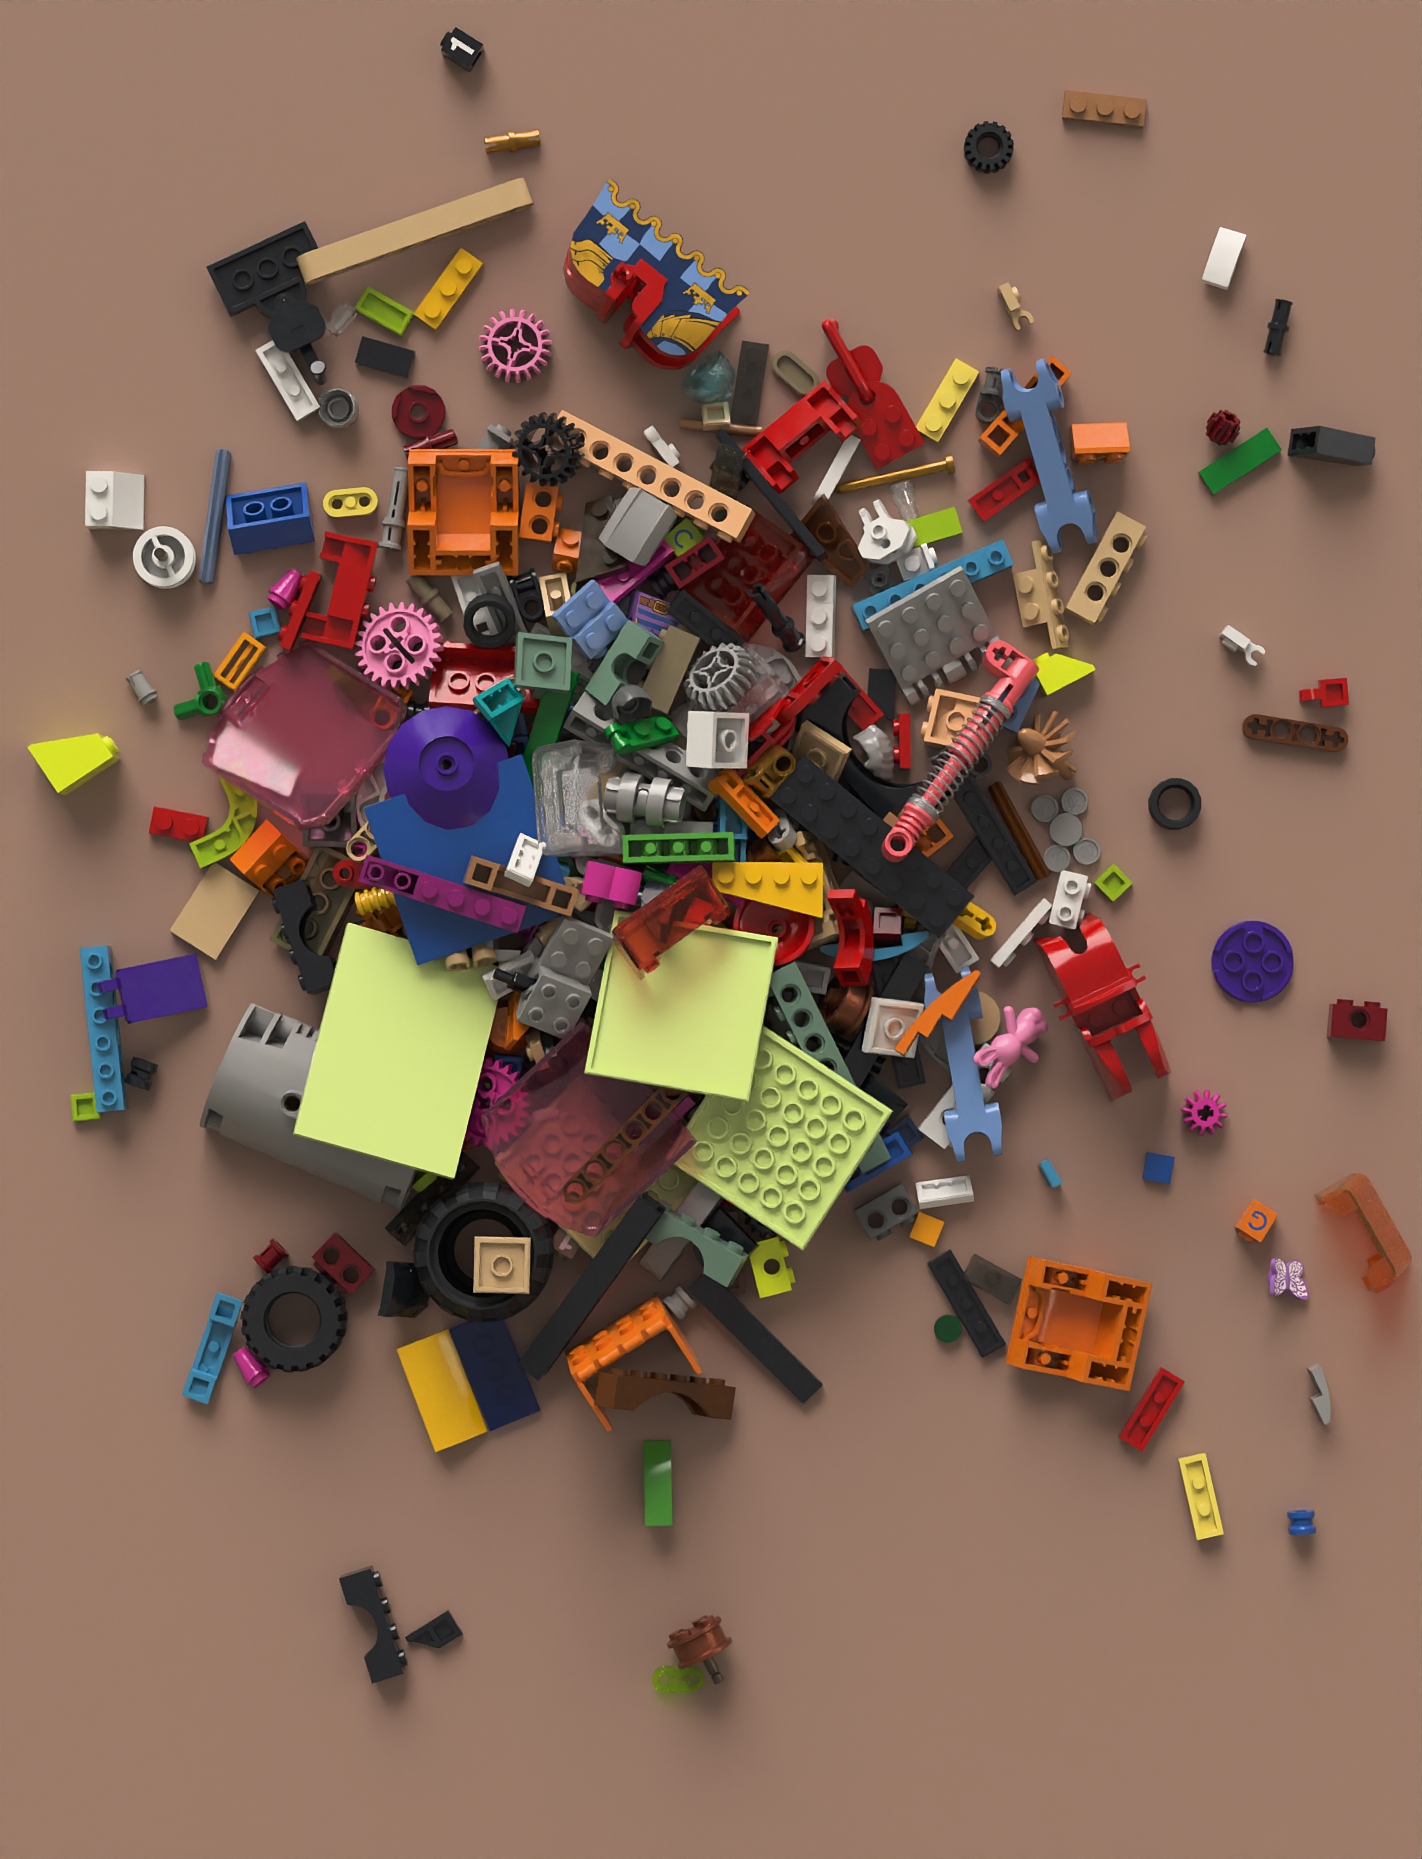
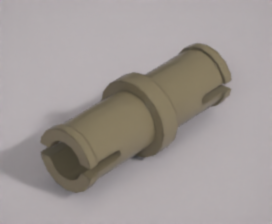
M412 575L405 581L420 597V603L423 606L426 604L440 620V623L454 612L438 595V589H433L422 575Z

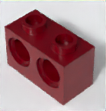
M337 1232L312 1256L315 1260L313 1263L315 1268L323 1275H326L328 1272L335 1279L333 1282L335 1287L343 1294L348 1291L352 1295L376 1270ZM328 1248H334L338 1251L339 1260L336 1263H329L325 1259V1252ZM348 1267H354L358 1270L359 1279L356 1282H349L345 1278L344 1273Z

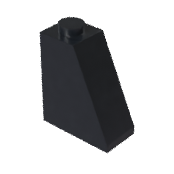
M1324 426L1291 429L1288 456L1353 466L1372 465L1376 452V438Z

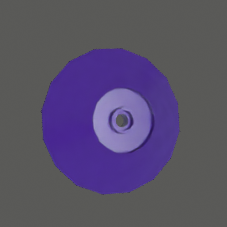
M445 706L421 711L403 723L388 744L383 767L387 791L391 798L405 794L409 806L424 822L446 830L469 827L491 811L499 791L497 762L508 759L506 744L490 723L470 710ZM444 761L452 763V767L449 770L442 768L441 765Z

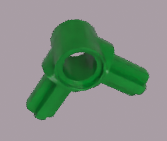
M209 662L198 663L194 666L201 691L197 692L195 699L174 706V714L178 720L199 714L202 717L221 713L226 709L228 697L222 691L221 685L216 686ZM211 694L215 695L218 699V705L215 709L208 705V697Z

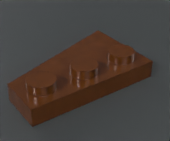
M823 494L801 522L828 555V558L821 563L852 589L869 569L870 565L861 556L854 539L825 494ZM792 531V533L789 536L813 556V554L808 550V548L803 544V542L798 538V536Z

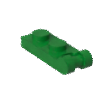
M666 714L622 725L614 723L606 727L603 732L606 738L614 743L613 748L618 755L675 742L680 735Z

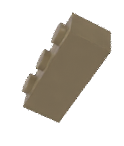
M669 625L668 630L662 628L658 638L665 643L651 666L646 665L645 669L650 671L646 681L640 679L638 684L639 687L647 690L653 701L651 708L665 714L669 712L700 639Z

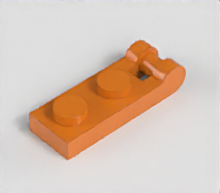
M723 768L708 783L709 790L713 794L720 795L761 839L780 821L731 768Z

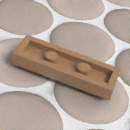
M1065 90L1062 119L1143 128L1147 99Z

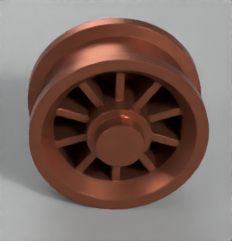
M835 975L828 983L826 995H821L817 1005L826 1025L835 1028V1032L842 1037H846L854 1032L868 1016V1009L873 996L872 985L868 982L867 986H841L837 975Z

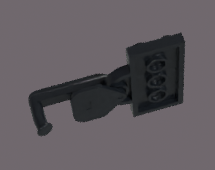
M305 221L206 266L230 317L255 306L262 315L271 319L268 331L277 349L286 353L300 349L315 382L318 385H324L327 382L326 365L324 362L319 361L311 345L312 342L319 340L325 334L326 324L318 307L306 302L307 290L296 260L298 256L318 249Z

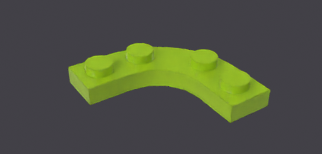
M241 760L216 771L228 797L230 810L229 816L221 828L189 843L200 869L235 853L248 840L254 829L257 818V797Z

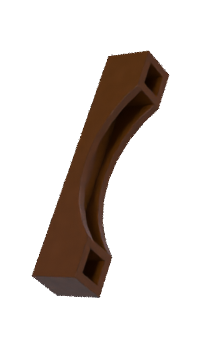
M611 1368L610 1373L599 1372L594 1405L633 1411L641 1403L653 1396L672 1393L681 1399L694 1415L731 1420L736 1387L725 1385L726 1380L709 1378V1383H706V1378L690 1376L689 1381H686L687 1376L670 1374V1379H667V1374L651 1372L650 1377H647V1372L631 1370L630 1375H627V1370Z

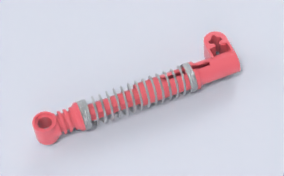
M995 641L985 651L982 658L983 666L999 680L990 692H986L980 698L979 703L976 704L977 711L972 710L973 716L967 717L968 723L962 724L963 730L957 731L958 737L952 738V745H947L948 752H942V756L947 761L937 759V763L942 768L932 766V770L937 775L927 773V777L932 782L922 780V784L927 789L917 787L918 792L922 796L912 794V797H909L904 805L905 811L903 816L899 818V821L891 829L881 846L882 854L888 861H903L920 838L919 835H922L927 827H931L936 823L939 818L938 813L944 811L943 806L949 804L948 799L954 797L953 792L959 790L958 785L964 783L963 778L969 776L968 771L974 769L973 764L979 763L978 757L984 755L983 750L988 749V743L993 742V736L998 735V729H1002L1003 723L1010 719L1013 714V706L1038 673L1039 667L1036 663L1004 641ZM1000 654L1002 656L1001 659L996 661L994 656ZM1009 657L1013 661L1005 671L1001 667ZM1004 691L1009 692L1004 701L1000 702L999 698ZM961 769L966 771L965 776L960 774ZM956 776L961 778L960 783L955 781ZM951 783L956 785L955 790L950 788ZM946 790L951 792L952 795L950 797L945 795ZM941 797L945 798L947 802L941 803ZM936 804L940 805L942 809L936 810ZM899 841L903 845V851H894L890 846V842Z

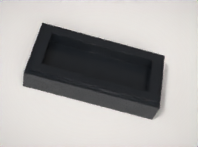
M362 336L355 364L408 378L415 351Z

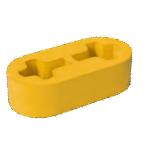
M971 902L961 913L963 916L959 915L953 923L978 940L991 936L996 930L994 918ZM979 922L983 923L984 931L981 930L982 925Z

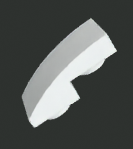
M1220 227L1202 277V283L1228 290L1239 255L1245 243V234Z

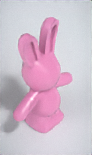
M1006 1006L1003 1013L1007 1034L997 1036L991 1042V1046L975 1054L973 1062L976 1066H986L994 1061L985 1080V1084L989 1089H995L999 1085L1007 1067L1014 1064L1021 1055L1031 1063L1038 1062V1054L1027 1045L1034 1042L1038 1035L1048 1030V1024L1039 1009H1023L1016 1019L1014 1009L1011 1006Z

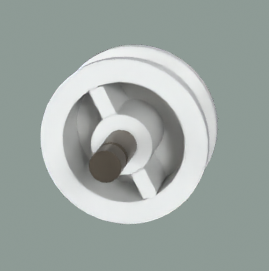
M159 526L149 529L137 540L133 550V562L138 574L150 585L161 589H172L182 585L191 577L196 565V553L190 540L179 530L172 527Z

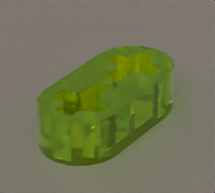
M661 1666L654 1671L652 1682L655 1689L660 1692L694 1693L702 1688L704 1675L699 1668L693 1666L681 1670L677 1666ZM662 1672H667L668 1677H677V1681H668L667 1686H662L661 1681H657V1677H661ZM693 1672L695 1677L700 1678V1681L695 1682L694 1687H690L689 1682L680 1681V1678H687L689 1673Z

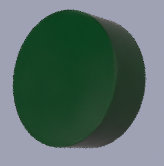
M952 1315L940 1316L934 1324L935 1335L943 1342L949 1343L957 1340L962 1331L960 1321Z

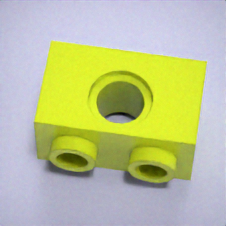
M776 1236L755 1241L759 1246L749 1257L760 1298L792 1290L791 1284L796 1282L792 1267L786 1268L784 1257L789 1256L785 1240L779 1241V1237ZM768 1259H776L780 1264L779 1270L774 1274H769L764 1270V1263Z

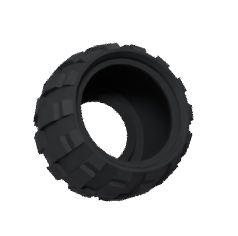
M482 1181L456 1187L439 1197L429 1207L420 1221L415 1234L413 1258L414 1267L416 1268L421 1286L427 1296L429 1295L439 1308L450 1315L467 1321L483 1323L501 1321L513 1317L534 1302L548 1282L553 1268L555 1252L549 1223L540 1208L529 1197L516 1190V1188L505 1184ZM491 1219L505 1225L514 1237L531 1238L530 1293H473L474 1279L464 1274L455 1259V1241L460 1231L473 1221Z

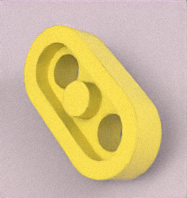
M367 487L332 490L324 497L323 507L326 513L333 518L366 516L372 514L377 509L378 497L372 489ZM363 497H367L370 500L369 505L366 507L360 505V500ZM335 500L342 501L343 505L340 509L333 508Z

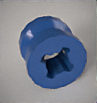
M1292 1510L1287 1512V1517L1291 1523V1526L1288 1528V1534L1307 1535L1316 1533V1527L1312 1522V1519L1315 1517L1314 1510Z

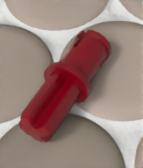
M450 429L431 437L426 435V439L407 446L405 445L403 449L408 460L409 449H446L458 444V437L454 429Z

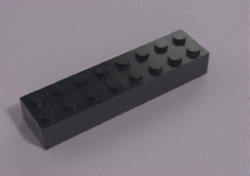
M805 755L796 764L794 771L781 783L776 792L769 797L939 939L975 897L915 846H913L903 861H888L882 854L881 846L892 827ZM899 841L890 842V846L894 851H903V845Z

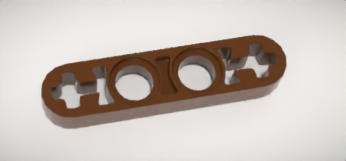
M1252 714L1246 717L1242 723L1243 734L1247 738L1328 752H1339L1348 744L1347 733L1342 728L1260 714ZM1256 719L1258 720V725L1267 726V721H1271L1272 723L1268 729L1269 737L1264 736L1265 730H1257L1255 734H1252V730L1247 728V724L1252 723ZM1279 723L1285 724L1289 729V734L1284 739L1277 738L1274 734V728ZM1304 728H1312L1315 731L1316 738L1312 743H1306L1302 740L1301 732ZM1321 729L1325 730L1323 736L1330 737L1337 732L1338 738L1342 739V743L1332 747L1333 743L1331 741L1324 740L1322 741L1323 746L1318 745L1321 739Z

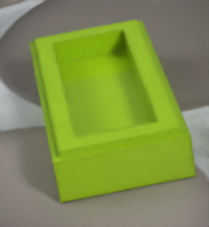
M369 286L365 288L354 307V311L400 337L403 336L414 317L413 311Z
M955 507L906 521L913 526L917 534L912 549L920 547V545L925 543L930 544L963 533Z

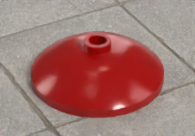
M746 899L743 908L738 906L736 910L733 930L777 937L779 940L774 967H778L795 961L808 949L815 932V917ZM781 926V933L774 934V928Z

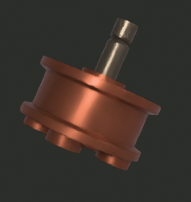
M705 1615L692 1622L694 1627L686 1630L682 1628L670 1634V1641L666 1644L668 1649L673 1648L680 1661L677 1664L679 1670L703 1661L715 1685L724 1681L721 1672H719L713 1655L733 1642L731 1637L726 1638L719 1625L722 1621L720 1616L713 1617L712 1615L707 1617Z

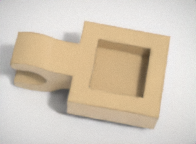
M1009 282L999 286L997 289L998 295L1012 319L1014 329L1017 332L1021 330L1018 319L1022 317L1028 320L1029 325H1032L1034 319L1031 313L1020 309L1019 303L1022 302L1017 288H1011Z

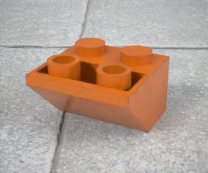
M1126 422L1072 424L1069 428L1071 460H1077L1078 465L1094 464V461L1099 459H1105V464L1121 463V460L1125 459L1130 453Z
M266 819L229 860L268 896L275 898L273 890L295 882L304 872L310 858Z

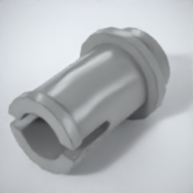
M141 670L133 672L126 678V681L129 682L138 696V703L147 706L158 698L156 695L157 690L151 688Z

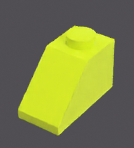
M1047 652L1034 659V662L1039 667L1035 679L1037 682H1040L1039 686L1045 697L1096 670L1092 664L1060 654L1050 656Z

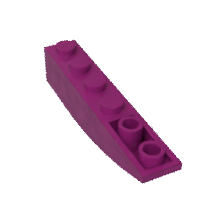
M366 855L358 880L359 882L516 933L519 931L526 910L525 905L370 855Z

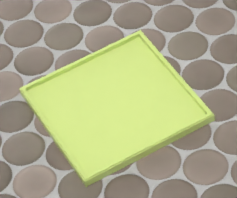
M615 910L611 934L614 939L607 950L584 1073L749 1102L779 939L777 937L674 920L666 943H660L640 919V914Z

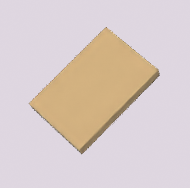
M213 863L169 931L217 960L260 893V890L221 865Z

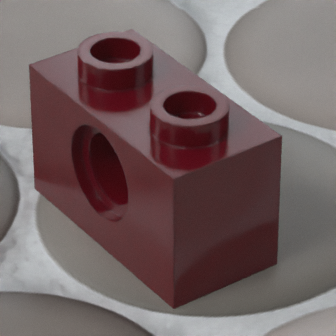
M1337 999V1004H1329L1327 1037L1385 1041L1388 1008H1380V1002L1364 1001V1006H1353L1354 1000ZM1355 1012L1361 1013L1364 1017V1023L1359 1028L1354 1027L1351 1023V1016Z

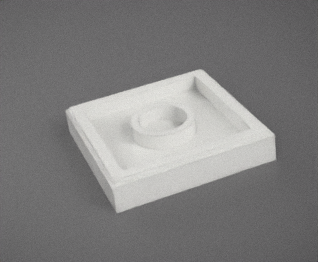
M872 997L862 1051L903 1057L895 1052L894 1048L909 1027L923 1013L924 1004ZM918 1036L905 1057H915Z

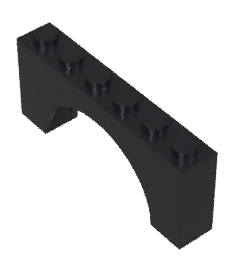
M841 672L834 683L831 685L827 684L819 691L821 696L812 705L807 704L796 715L795 730L799 733L801 725L808 720L852 749L847 732L848 712L853 701L861 691L844 672ZM853 749L841 773L842 777L849 783L847 787L856 797L860 796L866 802L865 806L882 820L889 812L897 817L909 797H912V794L922 796L918 792L917 787L927 789L922 784V781L913 784H897L874 776L859 761ZM946 790L945 795L950 796L951 793ZM941 797L940 802L943 803L946 799Z

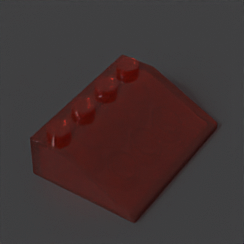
M754 509L752 510L755 516L740 543L735 540L728 543L721 538L716 542L728 562L684 590L740 637L745 639L746 643L750 641L767 619L749 596V590L752 589L757 594L753 586L759 583L763 584L778 605L815 559L802 543Z

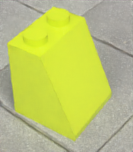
M98 733L36 743L27 747L57 793L64 796L120 760L116 754L120 750L112 738L104 737Z

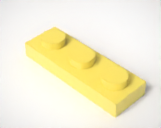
M957 358L954 360L916 426L920 434L938 444L978 376L979 371Z
M1201 1453L1179 1458L1178 1462L1196 1540L1224 1534L1206 1454Z

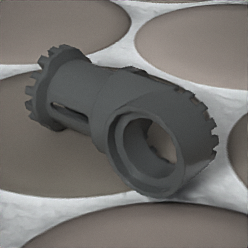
M986 367L985 372L987 376L984 389L980 390L977 402L976 416L984 424H991L1000 415L1002 408L1003 389L1001 371L1003 369L998 371L997 367L996 370L995 367ZM994 379H997L995 388H993ZM984 404H991L995 407L996 414L991 418H985L982 416L980 408Z

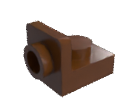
M768 835L762 839L759 837L746 848L748 862H786L776 854L775 847L770 843Z

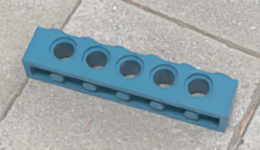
M1002 539L855 603L851 609L863 633L870 630L865 622L867 618L959 566L963 568L971 585L1012 568L1014 563Z
M111 946L80 948L97 1113L128 1109L126 1083H124L125 1074L119 1018L105 1020L103 1009L117 1006L116 990L99 994L97 987L98 982L114 979Z

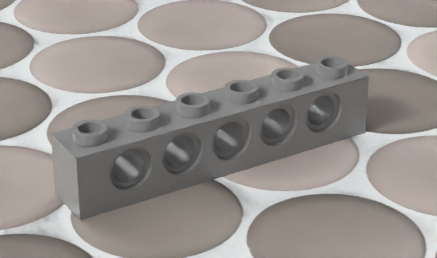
M587 691L583 693L563 727L652 781L655 777L673 780L674 787L683 788L686 791L687 802L704 812L716 795L709 790L708 783L720 771L715 768L686 767V751L672 742L618 755L613 748L614 743L612 740L609 741L603 732L611 724H622L614 718L610 707L604 705Z

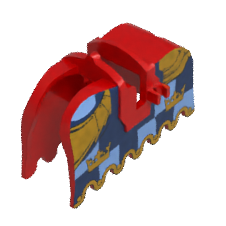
M608 179L596 201L573 233L563 266L566 285L577 299L597 312L596 316L603 324L607 323L628 298L633 302L631 305L632 313L624 323L625 336L619 345L624 349L633 347L644 360L661 369L680 370L690 366L717 335L740 314V310L736 306L749 295V291L742 285L726 289L723 284L726 279V273L723 269L714 268L710 272L704 271L702 265L705 257L702 252L695 250L689 254H683L681 252L683 245L682 236L672 233L667 237H662L659 233L662 227L660 218L650 216L645 220H641L638 217L641 208L639 201L632 198L623 203L617 200L619 186L613 180Z

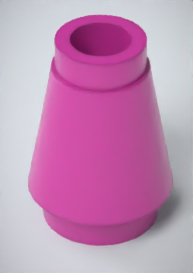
M290 568L288 573L268 591L269 596L267 600L277 608L285 611L288 606H291L303 576Z
M246 1346L233 1355L247 1385L250 1384L253 1388H256L271 1376L268 1372L269 1367L260 1362Z

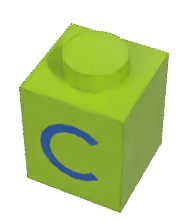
M686 517L668 533L664 540L674 550V556L677 558L705 538L702 534L705 530L693 524V521L690 522Z

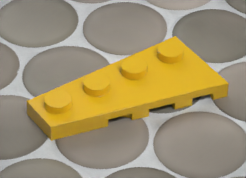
M712 862V890L823 919L824 864Z

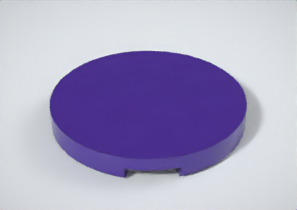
M1260 921L1237 923L1224 931L1214 945L1211 956L1214 978L1220 988L1236 1000L1250 1003L1269 1000L1286 987L1292 976L1294 963L1292 947L1285 935L1268 923Z

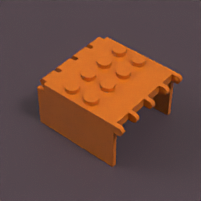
M658 1293L652 1295L653 1297L639 1306L633 1307L631 1311L617 1320L608 1323L609 1325L592 1336L589 1335L584 1341L573 1348L564 1351L571 1375L607 1432L612 1430L606 1407L594 1405L596 1390L588 1378L598 1373L600 1369L606 1368L623 1357L622 1355L625 1353L628 1354L645 1343L647 1339L653 1338L664 1330L670 1331L697 1375L702 1373L691 1345L663 1304Z

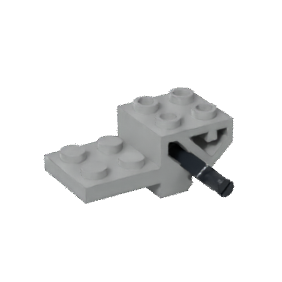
M563 914L540 957L537 956L527 976L519 972L511 974L496 968L493 979L507 983V988L521 993L516 1011L517 1020L568 1040L579 1017L595 1019L596 1007L595 1003L589 1001L592 995L589 984L614 939L613 935Z

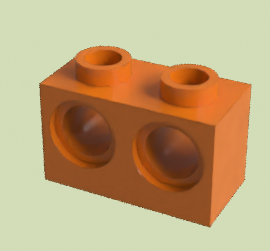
M526 483L519 531L520 540L552 544L553 538H558L560 522L555 521L556 512L562 511L564 495L559 494V487ZM540 494H548L551 497L550 505L539 507L536 504L537 497ZM535 522H546L548 525L547 531L540 535L534 533L532 526Z

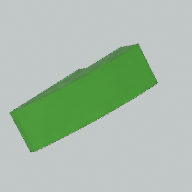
M671 1440L643 1441L645 1526H673Z

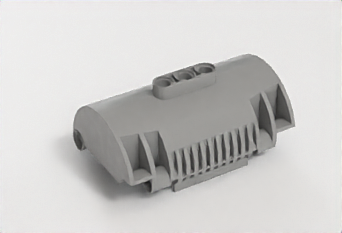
M251 1003L239 1023L217 1071L202 1112L200 1127L213 1129L225 1138L375 1202H384L395 1207V1210L399 1212L403 1210L418 1170L293 1135L299 1109H291L287 1105L288 1096H296L301 1104L320 1029L282 1013H274Z

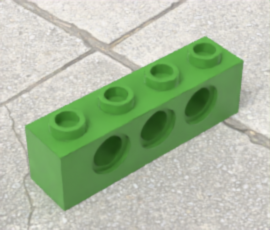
M734 832L622 835L623 863L625 865L736 862Z

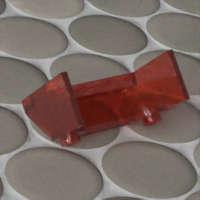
M699 866L620 922L612 930L614 945L638 978L642 980L645 978L644 972L649 974L660 966L659 960L664 952L704 923L709 924L713 922L714 925L720 923L730 916V910L709 874L702 866Z

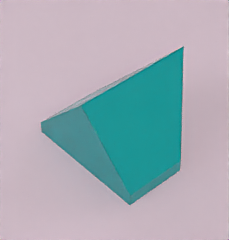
M507 678L475 696L472 701L502 740L510 747L521 705L525 698Z

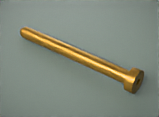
M952 454L945 455V460L838 483L836 491L839 494L947 470L949 474L956 473Z

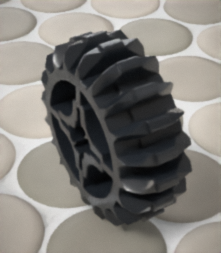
M542 412L538 417L536 415L530 416L529 422L524 421L521 423L522 430L519 429L514 433L518 439L514 440L512 445L517 447L518 450L514 451L512 456L519 457L518 466L524 467L521 475L531 474L530 482L534 483L539 479L540 486H545L549 483L551 487H554L558 482L561 484L567 482V477L572 478L576 475L574 469L581 468L582 464L578 459L584 458L585 454L580 452L579 449L584 447L585 443L577 441L581 433H573L572 430L575 424L570 423L566 425L567 417L562 416L558 419L557 413L553 412L548 416L547 413ZM539 428H545V434L542 435L541 441L531 442L535 432ZM558 435L562 439L564 445L560 443ZM548 445V448H550L551 452L553 453L548 454V451H546L545 447L543 446ZM532 454H534L537 457L538 463L536 462ZM565 457L562 466L558 470H551L556 458Z

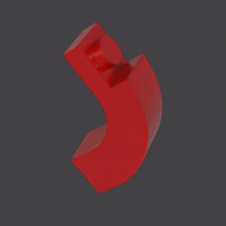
M855 889L829 890L827 900L836 917L839 929V949L833 969L841 986H867L874 953L873 925L866 899H859Z

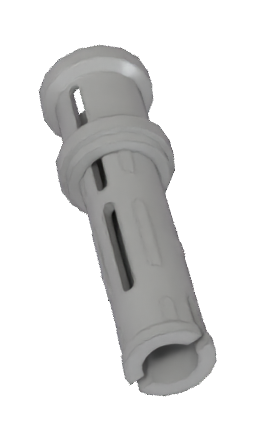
M394 467L387 517H384V520H382L384 528L382 540L379 542L378 548L389 551H402L400 542L402 530L406 528L403 516L408 492V468Z

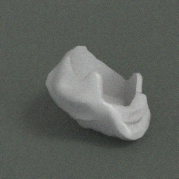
M870 725L864 731L853 736L852 739L856 740L866 752V756L862 759L864 767L873 769V775L887 781L891 780L894 776L893 747L887 739L888 736L875 725Z

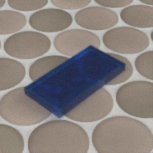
M505 1320L483 1323L468 1321L449 1329L490 1431L541 1411L525 1370L516 1366L520 1361V1357Z

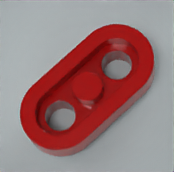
M345 859L339 861L333 868V878L342 887L372 890L374 887L358 881L364 863L360 864L352 859ZM344 868L350 872L348 878H344L342 875Z

